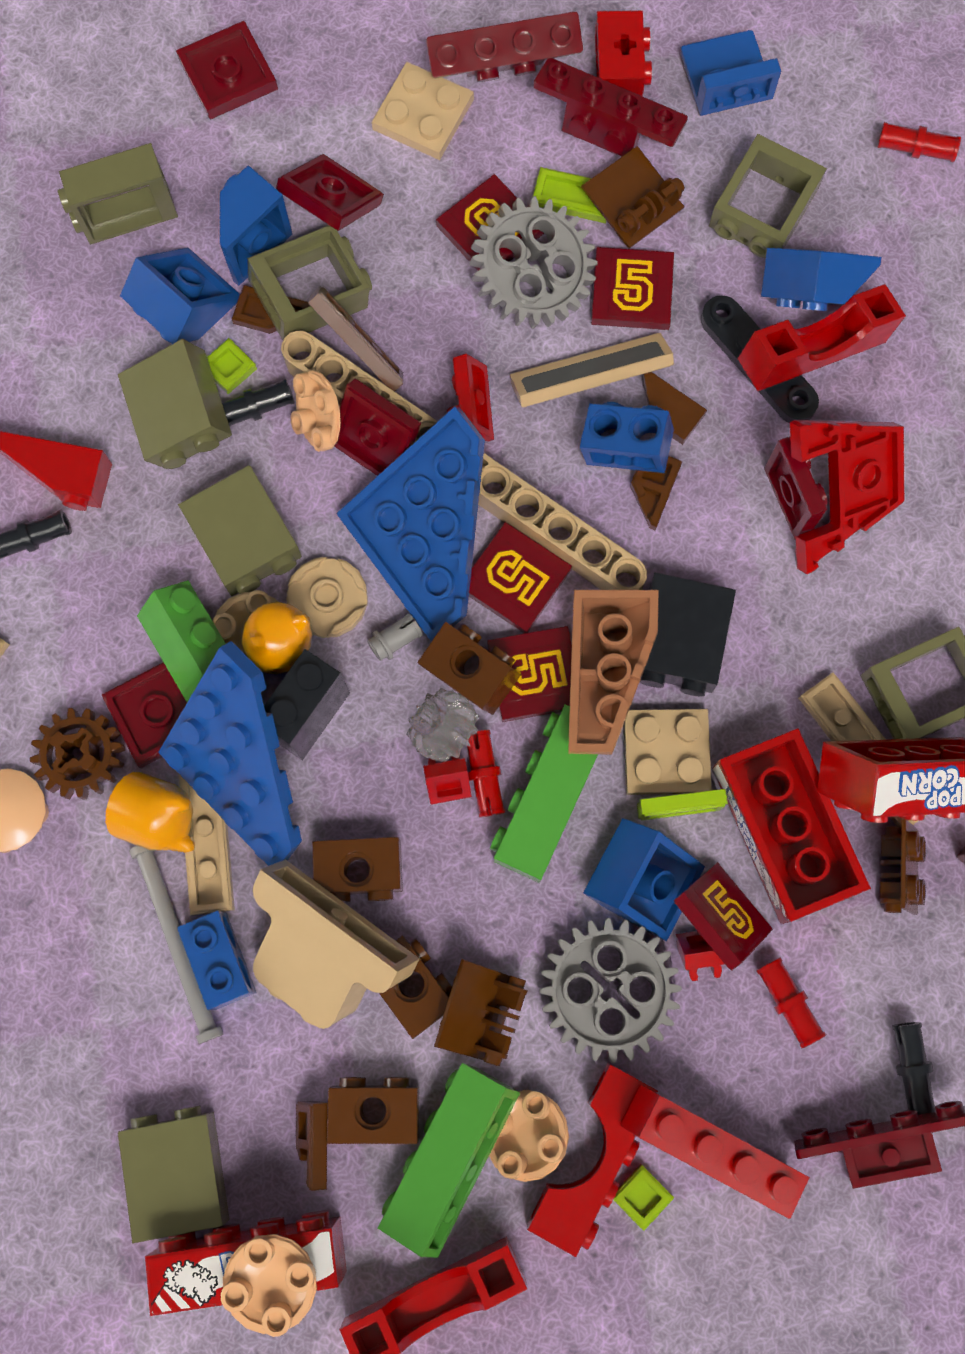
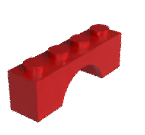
M883 284L853 295L835 312L812 325L794 329L790 321L785 320L755 331L738 357V360L758 392L886 343L906 315L887 285Z
M609 1063L606 1064L588 1100V1104L597 1114L603 1130V1147L599 1160L593 1169L579 1180L565 1184L547 1183L527 1222L528 1231L574 1257H577L581 1247L588 1250L599 1229V1224L595 1223L594 1220L602 1205L609 1208L618 1191L620 1183L614 1179L622 1164L629 1167L639 1148L640 1142L635 1140L636 1136L620 1125L640 1084L655 1093L658 1092L655 1088Z
M641 1084L620 1125L638 1138L788 1219H791L810 1178Z
M506 1236L345 1317L339 1330L349 1354H401L416 1340L439 1326L475 1311H486L527 1290V1281Z

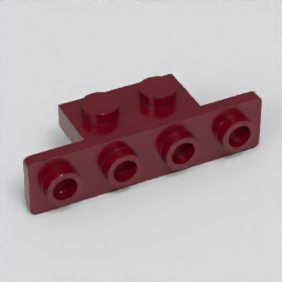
M577 12L429 36L426 39L433 78L467 73V77L476 76L477 82L499 79V72L514 70V76L537 72L536 65H541L548 58L575 55L583 51L579 15Z
M554 58L546 60L534 79V89L567 102L562 126L563 132L621 157L638 145L640 134L673 147L688 120V116Z
M949 1101L936 1105V1112L918 1115L916 1110L900 1111L890 1115L891 1121L873 1124L871 1119L856 1120L845 1125L846 1130L828 1133L827 1128L811 1129L801 1134L802 1139L794 1141L797 1159L843 1151L853 1189L942 1172L932 1133L965 1126V1106H963L961 1101Z

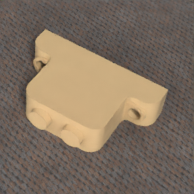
M283 860L260 870L253 885V896L256 903L270 915L271 925L254 959L253 972L258 982L266 987L272 996L284 1001L298 1012L305 1022L318 1028H328L355 1012L367 989L375 993H384L412 975L420 958L290 862Z

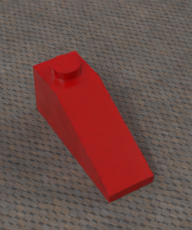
M0 431V454L63 501L62 504L64 506L79 511H86L87 506L101 508L112 468V462L103 450Z

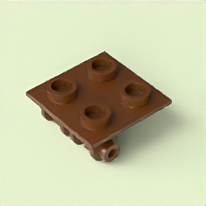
M638 146L581 186L628 249L685 207L679 200L685 189L683 182L679 178H667L664 181Z
M902 819V827L887 826L885 827V834L881 835V857L901 858V860H880V865L901 867V873H880V878L901 880V882H880V904H884L885 913H902L903 909L913 915H918V905H925L926 898L925 880L919 879L918 862H925L926 841L924 836L919 835V830L908 820Z
M461 959L434 1047L480 1059L500 1067L502 1058L507 1059L508 1057L507 1054L512 1041V1037L501 1034L502 1030L511 1033L516 1031V1029L506 1026L504 1023L506 1017L519 1021L520 1016L509 1013L508 1010L511 1008L521 1011L525 995L528 990L524 989L526 980Z

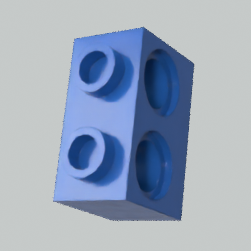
M605 402L602 405L590 403L580 443V450L586 464L665 473L674 432L670 413L652 405L633 408L624 407L616 402ZM606 430H616L609 436H601ZM647 433L656 434L649 440H640Z
M217 910L177 927L207 1010H218L257 993L227 913Z

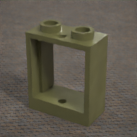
M757 134L714 206L709 227L713 228L720 237L726 240L734 239L748 246L755 255L766 258L767 248H785L817 193L827 168ZM751 170L801 194L780 231L730 206Z
M151 143L59 171L64 188L57 189L63 209L65 213H69L76 233L84 232L90 245L178 217L168 184Z
M330 225L247 258L248 280L282 340L289 333L295 331L309 333L328 324L311 306L295 312L277 277L326 257L329 258L347 290L333 298L349 315L368 308L369 292L372 290L370 277L364 268L359 269L354 261V253L349 240L345 236L340 237L338 231Z
M959 626L875 664L860 675L893 739L924 738L965 719L964 705L919 726L891 671L946 646L965 680V635Z

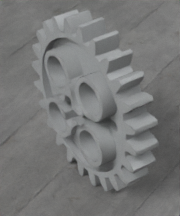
M536 196L531 198L527 207H525L521 198L515 200L512 210L506 203H503L498 210L499 216L491 212L486 219L488 226H480L477 234L481 239L475 240L471 246V249L479 254L471 258L469 265L480 268L473 275L472 281L484 282V286L478 293L479 297L490 294L493 299L490 301L488 309L491 310L498 305L503 307L500 317L502 320L510 313L515 314V326H519L525 317L529 319L531 329H534L539 324L540 318H542L547 327H550L555 322V315L558 319L564 321L569 316L568 309L576 312L581 307L578 299L585 300L590 295V291L585 286L591 285L596 280L594 275L587 272L597 265L596 260L587 258V255L595 249V245L584 244L582 241L589 233V230L577 232L575 226L580 218L576 216L569 221L565 219L566 206H563L557 213L552 211L553 203L551 199L546 202L543 208H539ZM536 229L544 232L548 243L544 244L536 241L532 230ZM516 232L520 233L522 240L515 236ZM499 248L510 249L514 253L515 261L508 262L504 260L499 253ZM529 259L531 262L537 260L540 266L537 264L530 266L527 260ZM552 264L563 266L567 272V278L556 276L553 272ZM519 283H529L534 288L535 296L528 297L524 295L520 290ZM546 287L552 290L551 294L546 291Z
M606 918L603 930L598 931L592 920L588 921V934L585 936L578 929L573 928L571 933L574 943L570 944L563 939H559L558 945L564 953L561 956L549 953L547 958L556 965L555 969L543 970L541 972V975L545 978L552 980L551 986L539 989V993L552 997V1002L542 1007L544 1012H556L557 1017L549 1024L550 1028L564 1026L566 1030L562 1034L560 1041L565 1043L575 1037L577 1039L575 1052L580 1054L588 1045L591 1047V1058L594 1061L598 1060L602 1050H607L611 1063L616 1062L618 1050H623L628 1060L634 1059L633 1046L638 1045L645 1053L650 1052L647 1038L651 1036L658 1041H663L664 1037L658 1029L659 1025H674V1022L665 1015L667 1009H680L678 1003L669 999L671 993L682 990V987L679 985L669 984V977L678 973L679 970L678 968H665L663 964L670 957L671 952L667 951L657 954L655 948L660 939L655 937L647 943L643 941L645 927L643 926L638 928L634 934H630L628 920H623L619 929L613 930L611 919ZM604 946L615 948L620 955V964L614 971H606L598 964V952ZM582 961L588 962L605 981L612 982L616 979L619 982L616 990L618 994L639 1012L640 1015L637 1019H634L616 999L607 998L604 1001L600 995L604 991L603 987L581 968ZM638 976L646 978L652 987L650 997L644 1002H638L630 995V983ZM574 978H583L590 984L591 995L584 1003H575L568 996L567 988L570 981ZM610 1008L619 1011L623 1020L622 1027L614 1034L605 1033L599 1023L601 1014Z

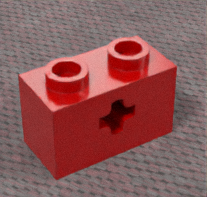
M643 10L597 11L595 26L596 77L640 96H643L644 86L651 85L652 62L645 61V52L650 50V27H644Z

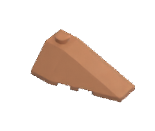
M574 590L569 754H613L658 634L659 590Z

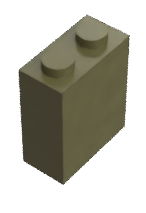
M181 339L117 374L144 461L164 469H175L184 465L189 457L199 452L211 451L219 446L220 441L232 436L205 350Z
M250 465L178 504L231 597L237 593L241 594L256 590L261 585L260 580L273 573L275 575H282L296 566V560L302 557L297 544Z
M201 1105L174 1110L175 1119L158 1122L157 1114L130 1119L131 1128L118 1131L132 1244L220 1227L230 1220L214 1111L202 1114Z

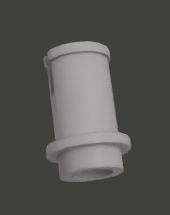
M409 613L383 631H373V637L367 640L371 650L380 661L385 658L391 660L394 652L416 638L423 636L416 621L412 622L414 619Z

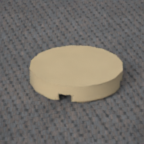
M327 557L315 558L301 565L291 576L288 584L287 603L298 608L310 618L312 635L317 637H339L353 630L363 618L368 605L367 587L360 572L347 561L338 558L337 560L333 558L327 559Z

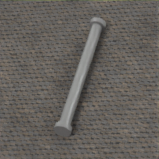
M135 846L129 852L132 859H137L199 1030L200 1034L196 1036L198 1044L208 1042L224 1034L221 1026L216 1027L211 1011L207 1010L177 929L179 927L177 917L153 854L156 850Z

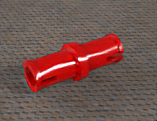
M884 122L878 148L911 153V158L919 159L920 155L954 163L961 137L929 132L925 126L913 129Z
M490 730L476 731L477 734L473 732L464 734L471 766L468 777L469 781L474 782L479 818L492 816V814L506 813L503 807L498 776L502 774L500 766L495 764Z
M780 957L756 970V972L761 976L777 1004L774 1006L775 1011L778 1015L783 1014L802 1049L825 1037L826 1033L821 1029L805 1002L808 999L805 991L800 992Z

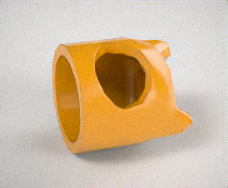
M276 601L261 605L250 614L245 622L242 637L244 654L264 673L278 675L289 672L304 649L308 651L310 649L312 640L310 618L289 603Z
M131 772L117 783L109 797L105 818L108 832L112 836L148 850H172L186 853L193 851L195 848V843L189 836L193 807L188 793L174 783L142 772Z

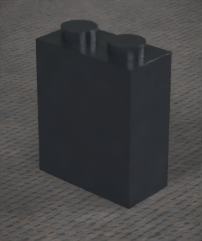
M654 572L649 590H659L658 634L640 683L656 688L664 687V683L681 686L680 691L682 693L698 697L705 696V692L712 693L718 685L736 589Z
M304 649L264 705L265 712L272 713L280 746L302 761L350 694L341 672Z

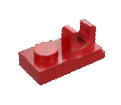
M467 353L454 357L452 384L458 396L459 404L449 407L447 413L453 407L461 408L485 441L494 440L487 366Z

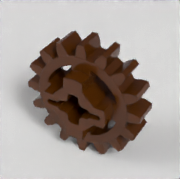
M68 708L67 719H63L56 713L53 714L52 721L54 726L49 728L40 725L39 730L45 735L43 740H32L31 745L40 750L39 754L30 757V762L42 767L34 776L41 781L48 780L45 789L52 793L60 789V796L70 800L75 791L78 798L87 800L89 789L94 790L100 795L103 794L104 789L101 783L104 780L112 783L117 781L116 777L111 773L113 767H124V763L116 759V754L125 751V746L114 742L120 736V731L115 727L107 729L110 720L103 715L95 720V712L91 709L86 708L80 717L78 711ZM80 728L77 733L65 735L66 732L72 729ZM103 743L104 756L103 760L100 761L99 747ZM54 747H55L56 760H55L54 763H53V761H52V753H53V749H54ZM76 747L84 754L80 760H77L71 754ZM89 772L92 774L83 780L70 781L71 779L74 780L78 774Z

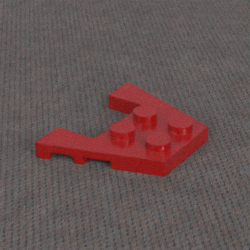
M794 420L790 422L791 457L804 462L828 453L830 522L795 536L798 570L805 574L812 573L819 567L817 562L832 550L841 551L845 547L844 541L859 529L867 531L905 501L904 426L894 422Z

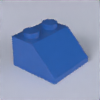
M249 165L239 174L231 176L220 191V246L233 282L239 286L248 278L247 258L282 245L293 235L283 195Z
M188 247L136 257L120 294V297L133 308L137 315L147 320L160 332L164 340L172 344L181 339L188 342L199 340L237 304L240 296L231 285Z
M767 248L761 297L777 298L776 306L800 308V303L803 301L802 309L827 311L828 303L845 304L879 268L882 257L826 251Z
M622 818L583 894L605 909L638 927H645L647 932L667 942L682 913L674 900L701 876L705 866L661 832Z

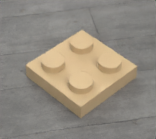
M406 62L372 120V130L440 160L474 101V92L442 77L433 78L431 72Z
M708 709L628 711L624 722L626 795L688 794L712 791Z

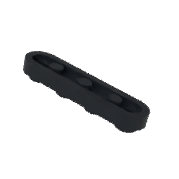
M722 295L715 296L704 305L701 314L702 327L753 385L740 364L738 357L753 333L760 330V327L733 298ZM724 310L729 316L720 317L716 311ZM802 375L758 391L779 416L788 423L794 420H810L819 406L817 392ZM799 396L803 398L805 404H796L793 401V397Z

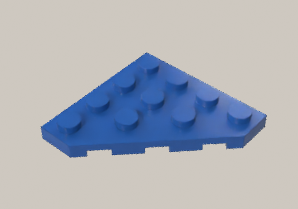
M453 407L336 513L430 641L434 639L445 622L453 627L467 616L485 439L462 409L458 407Z
M230 641L218 649L158 753L195 790L197 795L204 799L218 813L228 827L233 829L254 850L255 854L270 866L283 860L288 861L302 842L299 825H292L288 806L293 803L286 770H279L275 755V749L280 747L273 715L272 713L265 712L261 692L266 689L263 672Z

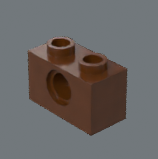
M445 622L417 663L479 708L494 715L521 676L519 672L511 667L515 659L496 646L490 652L478 644L482 636L462 623L456 629ZM473 656H478L480 661L478 669L474 673L466 675L464 671L466 661Z
M399 837L312 841L313 880L342 902H351V894H368V901L394 900L393 892H403L401 840ZM356 860H364L368 862L370 867L368 877L359 883L351 882L347 876L349 865Z
M402 935L396 941L420 958L414 972H418L423 977L424 989L420 995L411 998L402 992L400 983H398L386 992L379 994L410 1037L414 1039L443 1017L452 986L442 973L435 978L427 968L425 963L431 957L417 938L409 943L405 936Z
M340 1077L339 1086L328 1088L327 1144H417L419 1141L420 1086H410V1077H384L383 1086H366V1077ZM377 1097L384 1102L386 1115L383 1120L372 1122L364 1116L363 1103L367 1098Z

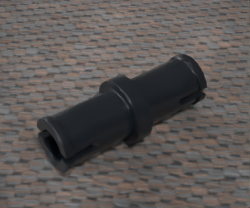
M283 379L281 382L256 391H252L251 388L244 390L243 396L223 402L222 405L229 426L250 418H253L254 421L262 419V414L288 404H294L295 401L287 380Z
M61 509L56 513L31 522L27 519L17 522V527L1 532L0 559L26 549L29 552L39 549V544L72 534L71 525L66 514Z
M905 1022L892 1025L900 1064L896 1065L897 1075L903 1078L907 1110H916L918 1115L936 1112L929 1073L933 1072L932 1062L927 1061L921 1030L922 1023Z

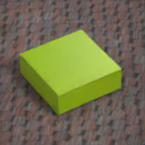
M230 338L207 357L214 381L227 394H230L257 370L256 364Z
M640 1164L618 1188L614 1201L645 1231L674 1197Z

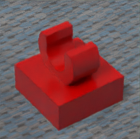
M451 752V761L436 763L435 756H430L428 765L423 766L431 805L472 797L465 758L460 759L457 752Z
M698 931L676 934L679 955L692 981H698V968L711 967L715 978L721 976V965H724V962Z

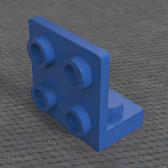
M752 30L681 47L680 54L700 116L773 99L782 71L777 58L763 61Z

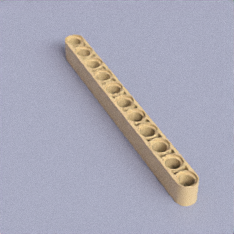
M295 331L289 333L284 338L281 351L288 372L293 377L296 374L312 370L322 373L325 377L332 373L342 375L338 381L330 382L337 396L339 409L347 384L356 378L421 422L415 442L438 422L313 335L305 331ZM299 352L310 353L306 359H293ZM483 454L479 506L572 565L573 571L599 589L643 590L647 579V570L638 558L488 455ZM494 482L501 484L504 490L498 494H490L483 488L487 484ZM522 505H530L537 510V513L531 517H523L516 510ZM562 527L570 533V537L565 540H556L549 532L553 528ZM588 550H596L602 554L604 560L600 563L592 564L587 562L582 554ZM621 573L632 574L636 578L637 584L632 587L622 586L617 581L616 576Z

